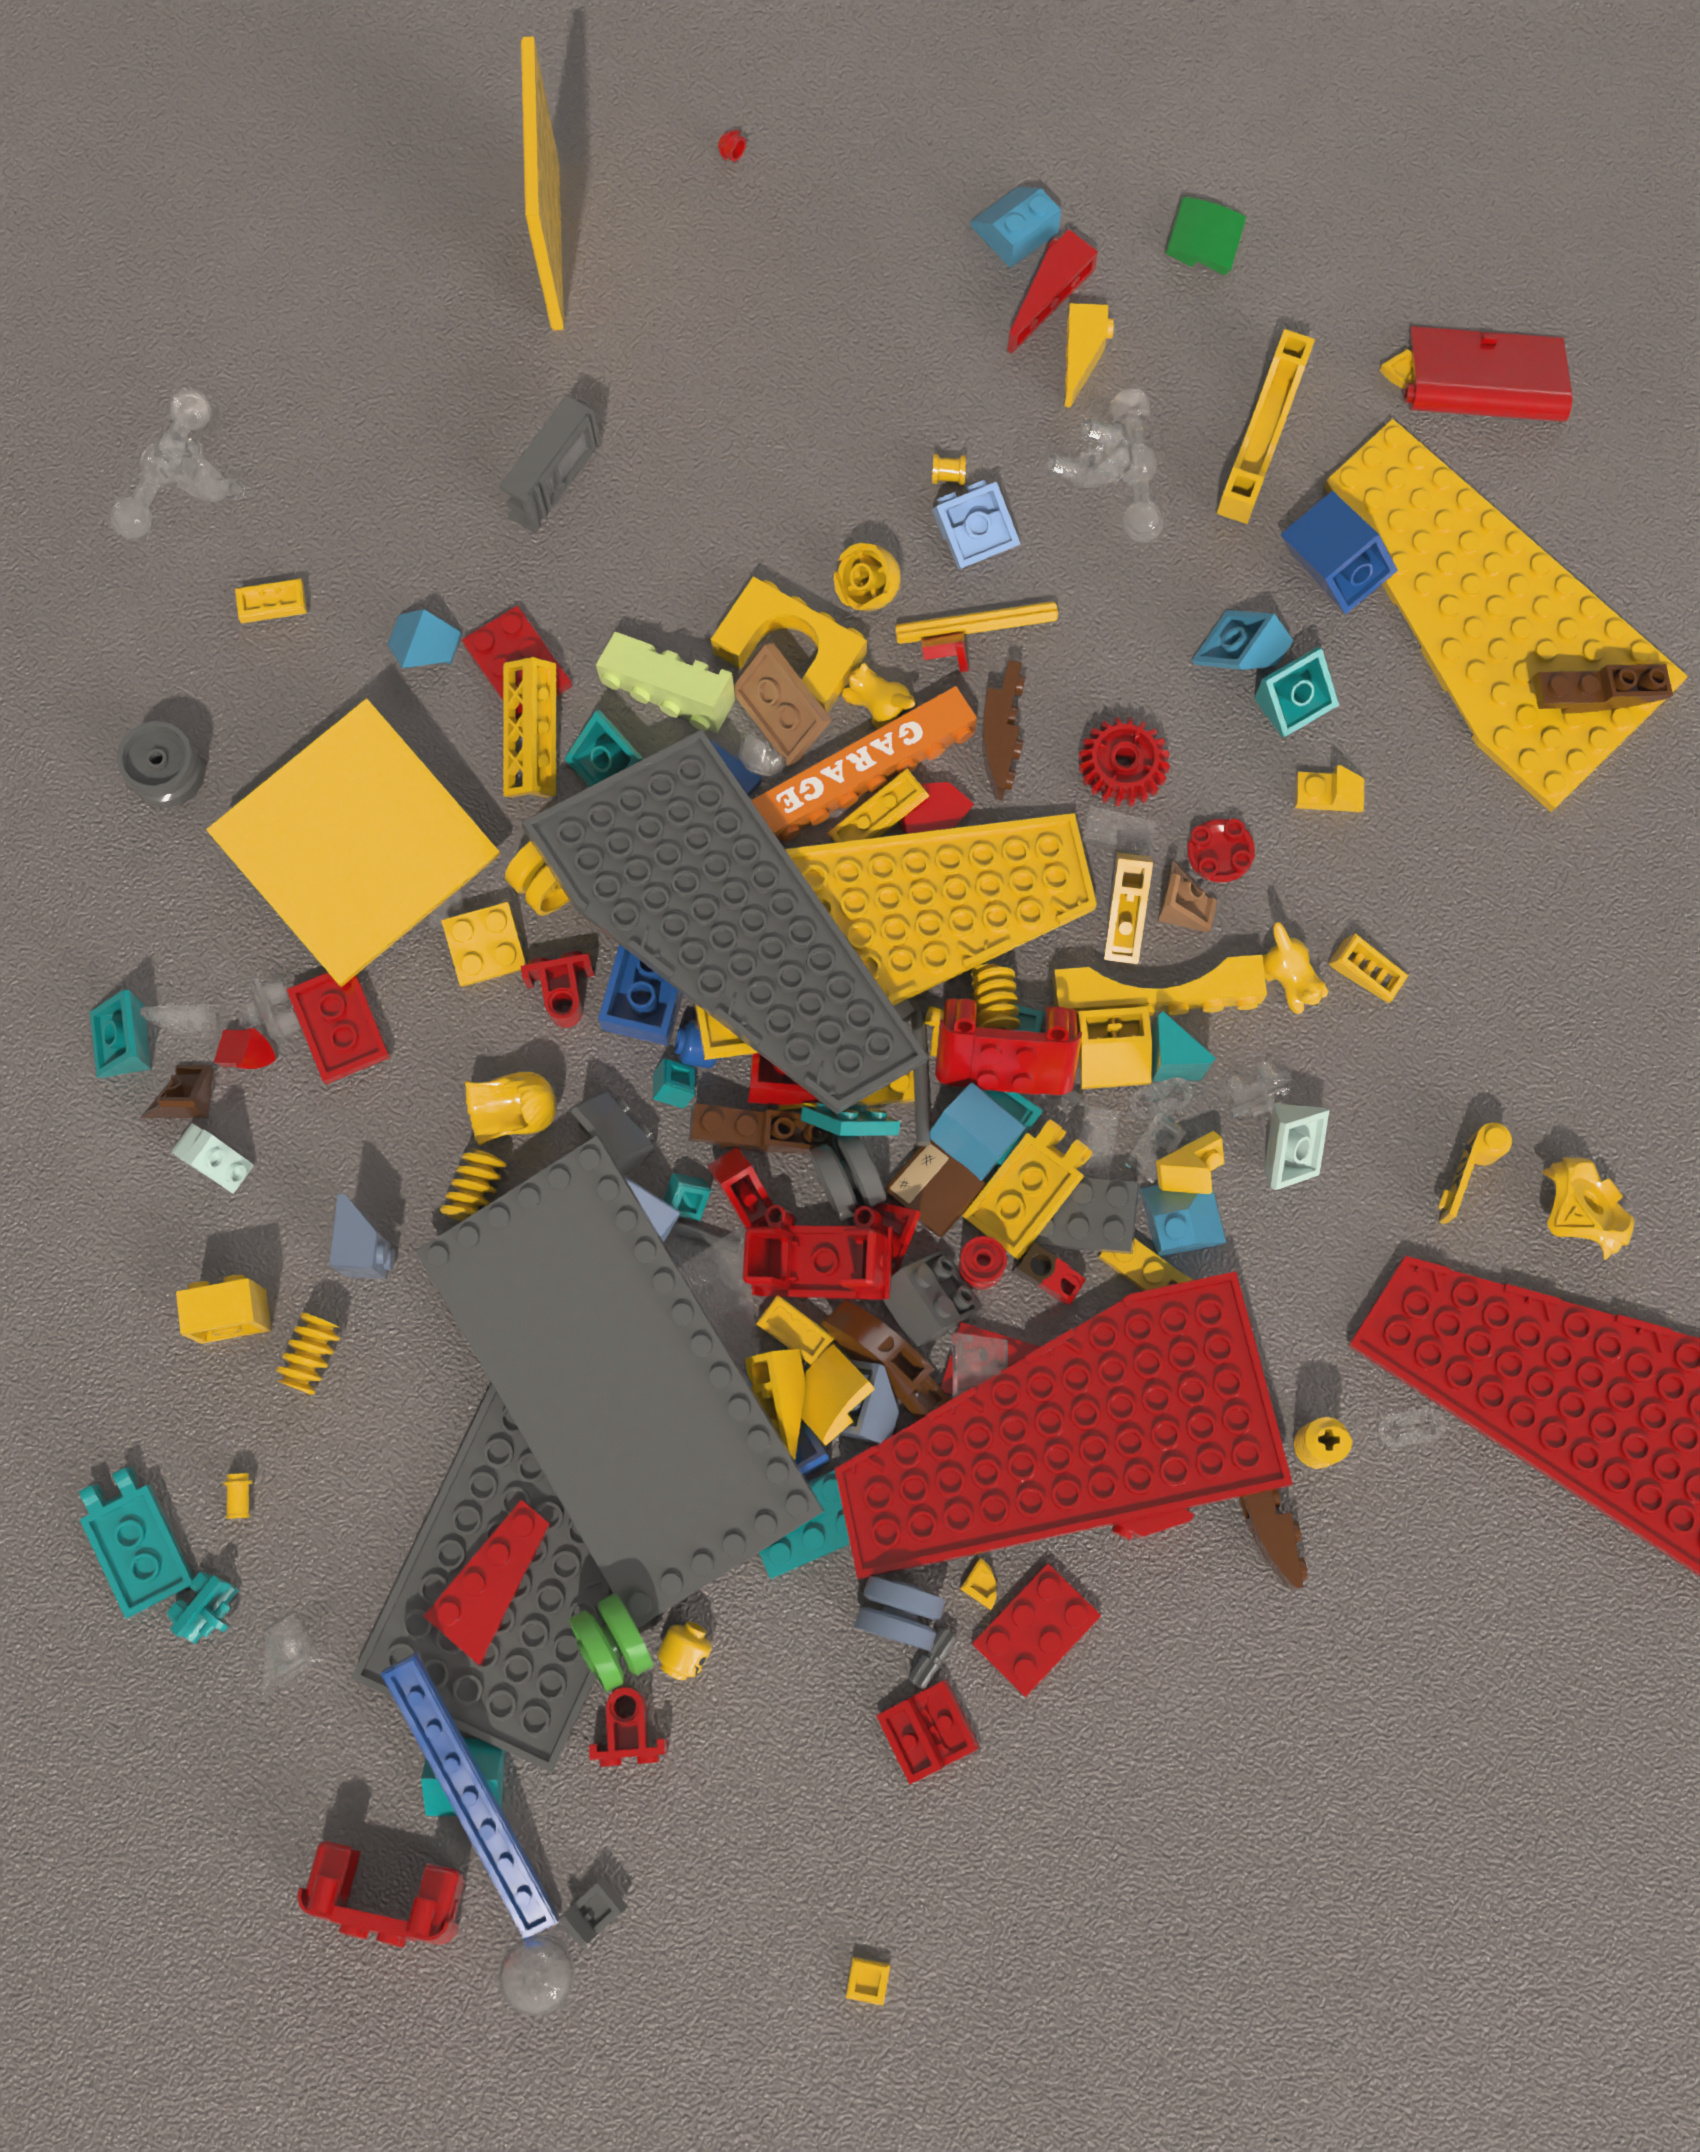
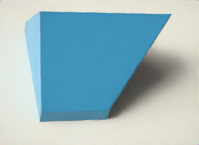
M422 609L398 616L388 646L401 668L444 662L452 664L462 633L430 612Z

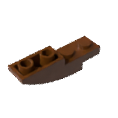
M1011 660L1008 662L1002 690L988 687L982 726V752L986 774L995 798L1003 801L1005 789L1012 791L1016 771L1011 770L1013 759H1020L1024 740L1018 739L1020 727L1014 726L1018 707L1013 706L1015 695L1022 696L1026 676L1020 675L1022 663Z
M1666 664L1606 665L1600 671L1538 672L1532 677L1538 709L1561 708L1562 714L1620 709L1652 703L1673 696Z
M694 1103L691 1106L690 1141L719 1144L720 1148L734 1149L737 1147L739 1150L809 1154V1149L823 1143L832 1147L833 1133L801 1121V1114L775 1110L757 1112Z
M845 1299L821 1323L853 1360L885 1366L893 1393L917 1420L922 1419L926 1414L951 1400L929 1376L934 1368L907 1341L861 1307Z
M1275 1489L1239 1497L1247 1526L1264 1559L1289 1589L1303 1588V1580L1307 1579V1567L1305 1559L1298 1555L1297 1543L1301 1542L1300 1526L1297 1520H1292L1291 1512L1276 1513V1508L1280 1507L1279 1490Z

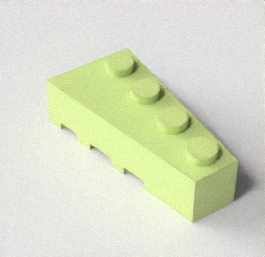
M614 632L596 664L599 679L607 687L614 690L621 688L629 692L635 700L647 704L651 702L659 706L665 714L676 718L679 715L689 720L690 724L699 730L707 731L709 729L718 733L735 702L731 672L721 669L719 675L712 673L708 670L709 666L706 663L695 660L693 665H689L677 653L666 650L662 654H658L651 644Z

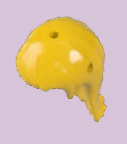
M517 1072L487 1082L465 1081L467 1112L470 1115L471 1127L478 1145L482 1146L500 1136L540 1132L550 1126L555 1117L557 1102L551 1084L537 1073Z

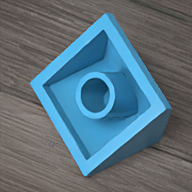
M971 1082L943 1111L930 1131V1139L982 1181L1027 1127L976 1084Z

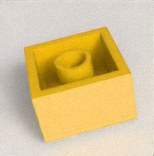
M245 1275L227 1276L223 1278V1283L210 1285L208 1281L193 1282L187 1284L186 1290L176 1291L181 1335L200 1344L272 1331L267 1291L251 1279L245 1278Z

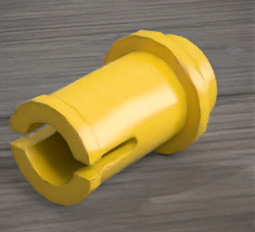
M249 1473L226 1474V1482H223V1486L226 1485L227 1496L226 1519L250 1517L249 1484H253V1480H249Z

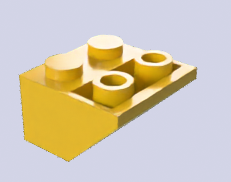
M1148 1006L1078 1011L1077 1036L1078 1032H1082L1078 1058L1081 1089L1150 1085L1152 1035Z

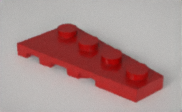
M523 1500L516 1505L423 1616L478 1665L482 1664L487 1650L503 1622L502 1620L510 1603L514 1600L520 1588L519 1585L551 1525Z

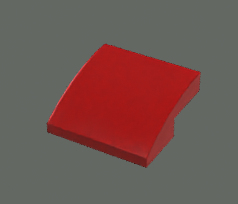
M947 1679L876 1715L909 1785L980 1748Z

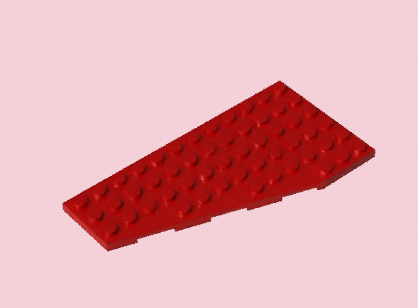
M1409 1256L1403 1257L1347 1346L1700 1577V1338L1678 1333L1670 1328L1623 1315H1613L1562 1301L1561 1298L1514 1285H1504L1453 1271L1448 1267Z
M1236 1271L1129 1294L1120 1302L1024 1356L1022 1360L978 1386L970 1388L936 1408L922 1419L882 1443L870 1447L835 1468L858 1580L868 1578L869 1576L874 1577L1293 1485Z

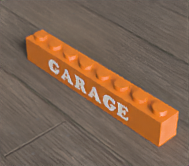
M954 686L751 801L779 842L781 840L783 842L790 841L798 836L804 827L810 824L818 825L824 822L830 816L829 813L840 807L846 809L854 805L858 801L859 796L868 791L874 793L886 786L888 780L902 773L906 768L912 772L916 768V764L927 758L928 760L936 759L944 753L946 747L953 743L962 744L966 742L976 731L977 717L957 686Z

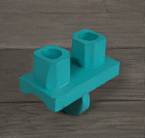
M203 1571L199 1572L191 1582V1588L198 1594L191 1604L180 1599L167 1611V1615L173 1623L170 1630L176 1636L184 1637L194 1644L202 1636L207 1638L214 1628L226 1632L230 1625L223 1617L231 1609L228 1603L239 1591L233 1584Z

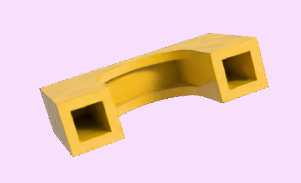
M753 576L712 636L713 654L741 669L759 641L770 632L778 629H794L803 632L815 643L818 653L802 681L828 714L849 682V674L859 667L867 655V640L856 629L842 627L829 614L825 612L818 613L810 609L799 597H789L780 592L779 588L768 580H763L762 582Z

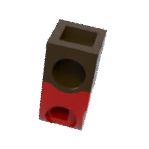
M1035 1242L1029 1246L1012 1270L1013 1274L1023 1280L1030 1281L1055 1299L1071 1305L1086 1281L1082 1275L1070 1268V1265Z

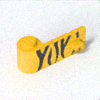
M1494 1122L1488 1123L1469 1138L1450 1191L1444 1189L1438 1205V1209L1444 1208L1439 1220L1440 1223L1446 1225L1456 1217L1474 1164L1482 1166L1491 1165L1510 1150L1512 1137L1505 1126Z

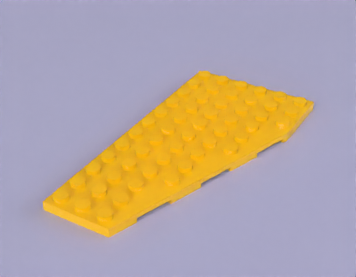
M1394 419L1388 422L1326 480L1324 487L1329 494L1333 490L1382 539L1398 570L1382 586L1393 605L1397 604L1421 645L1420 651L1444 692L1448 691L1473 734L1472 739L1476 746L1551 813L1666 699L1620 709L1562 714L1561 708L1538 709L1532 681L1534 675L1538 672L1600 671L1606 665L1666 664L1672 692L1688 678L1682 670Z
M1075 813L785 849L893 1006L1095 910L1097 905ZM695 1004L704 1060L758 1053Z

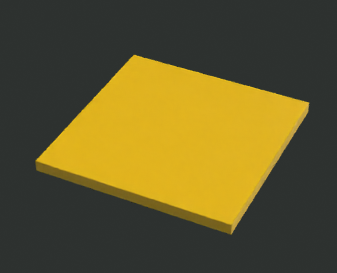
M534 36L522 37L525 216L550 326L553 330H564L559 160Z
M367 698L206 829L341 987L501 855L500 851Z

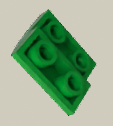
M1183 197L1180 200L1165 254L1190 267L1199 262L1225 276L1232 269L1246 216L1212 202Z

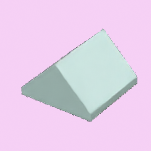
M1286 1104L1273 1105L1264 1167L1270 1188L1278 1190L1320 1174L1329 1116L1328 1109Z

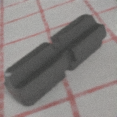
M941 1627L936 1633L932 1650L928 1651L926 1655H922L909 1675V1680L919 1688H926L939 1668V1661L944 1660L957 1640V1636L947 1628Z

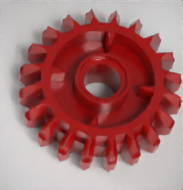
M1117 716L1114 718L1113 726L1104 720L1101 723L1100 730L1093 728L1090 731V738L1083 740L1082 747L1084 750L1080 751L1078 756L1082 763L1079 764L1078 769L1080 773L1086 774L1083 777L1084 785L1093 784L1091 788L1092 796L1099 792L1103 793V803L1107 802L1109 797L1115 798L1114 803L1118 807L1122 799H1126L1127 804L1131 807L1134 806L1135 798L1144 803L1148 799V794L1156 795L1159 790L1158 785H1164L1166 781L1164 774L1168 773L1170 764L1165 762L1170 756L1169 750H1163L1165 745L1164 738L1155 739L1157 735L1156 728L1148 732L1145 730V720L1139 726L1133 725L1132 717L1127 719L1126 724H1122ZM1127 758L1131 761L1132 765L1122 766L1116 759Z

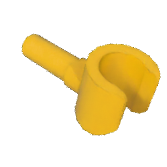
M930 1006L924 1021L925 1024L934 1027L930 1056L936 1057L940 1020H943L944 1011Z

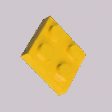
M509 902L441 920L460 987L521 971L520 966L527 965Z

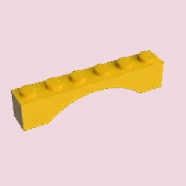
M1284 329L1254 414L1223 492L1217 511L1218 515L1248 524L1315 339Z
M1262 955L1227 957L1218 967L1201 978L1181 986L1163 989L1138 988L1124 985L1102 976L1090 967L1055 969L1052 977L1054 1006L1074 1009L1077 1014L1078 1011L1146 1006L1149 1008V1017L1159 1011H1168L1170 1015H1182L1188 1013L1189 1009L1201 1008L1203 1012L1213 1013L1229 1006H1237L1238 1010H1251L1257 1008L1258 1004H1262L1267 996Z

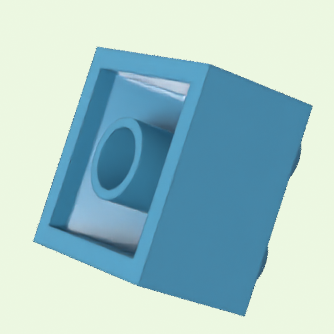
M1018 186L970 221V226L1012 268L1059 232L1062 210L1041 188Z

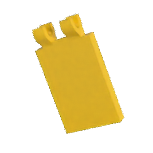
M1051 1119L1043 1126L1036 1138L1029 1133L1023 1137L963 1214V1217L980 1231L1000 1242L1003 1248L1017 1260L1022 1257L1082 1180L1084 1175L1077 1169L1085 1164L1093 1154L1089 1147L1078 1139L1073 1142L1066 1154L1055 1148L1054 1146L1063 1139L1066 1132Z

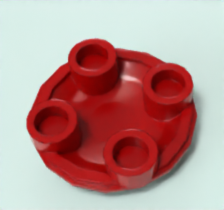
M1212 819L1193 829L1187 844L1188 860L1193 870L1202 878L1215 883L1231 882L1241 878L1251 868L1255 858V843L1249 831L1245 829L1244 823L1240 820Z

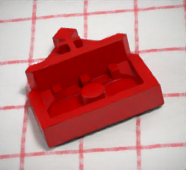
M949 782L920 784L929 797L901 819L899 830L904 829L905 834L955 828L974 803Z

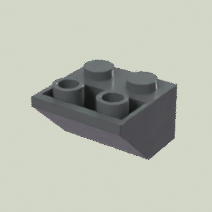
M944 1250L905 1266L891 1277L890 1299L883 1300L914 1349L935 1340L982 1309L975 1299L973 1292L967 1287L957 1272L954 1263L948 1258Z

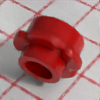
M738 130L725 132L718 142L720 156L724 160L729 159L733 162L741 158L746 148V139L741 136Z

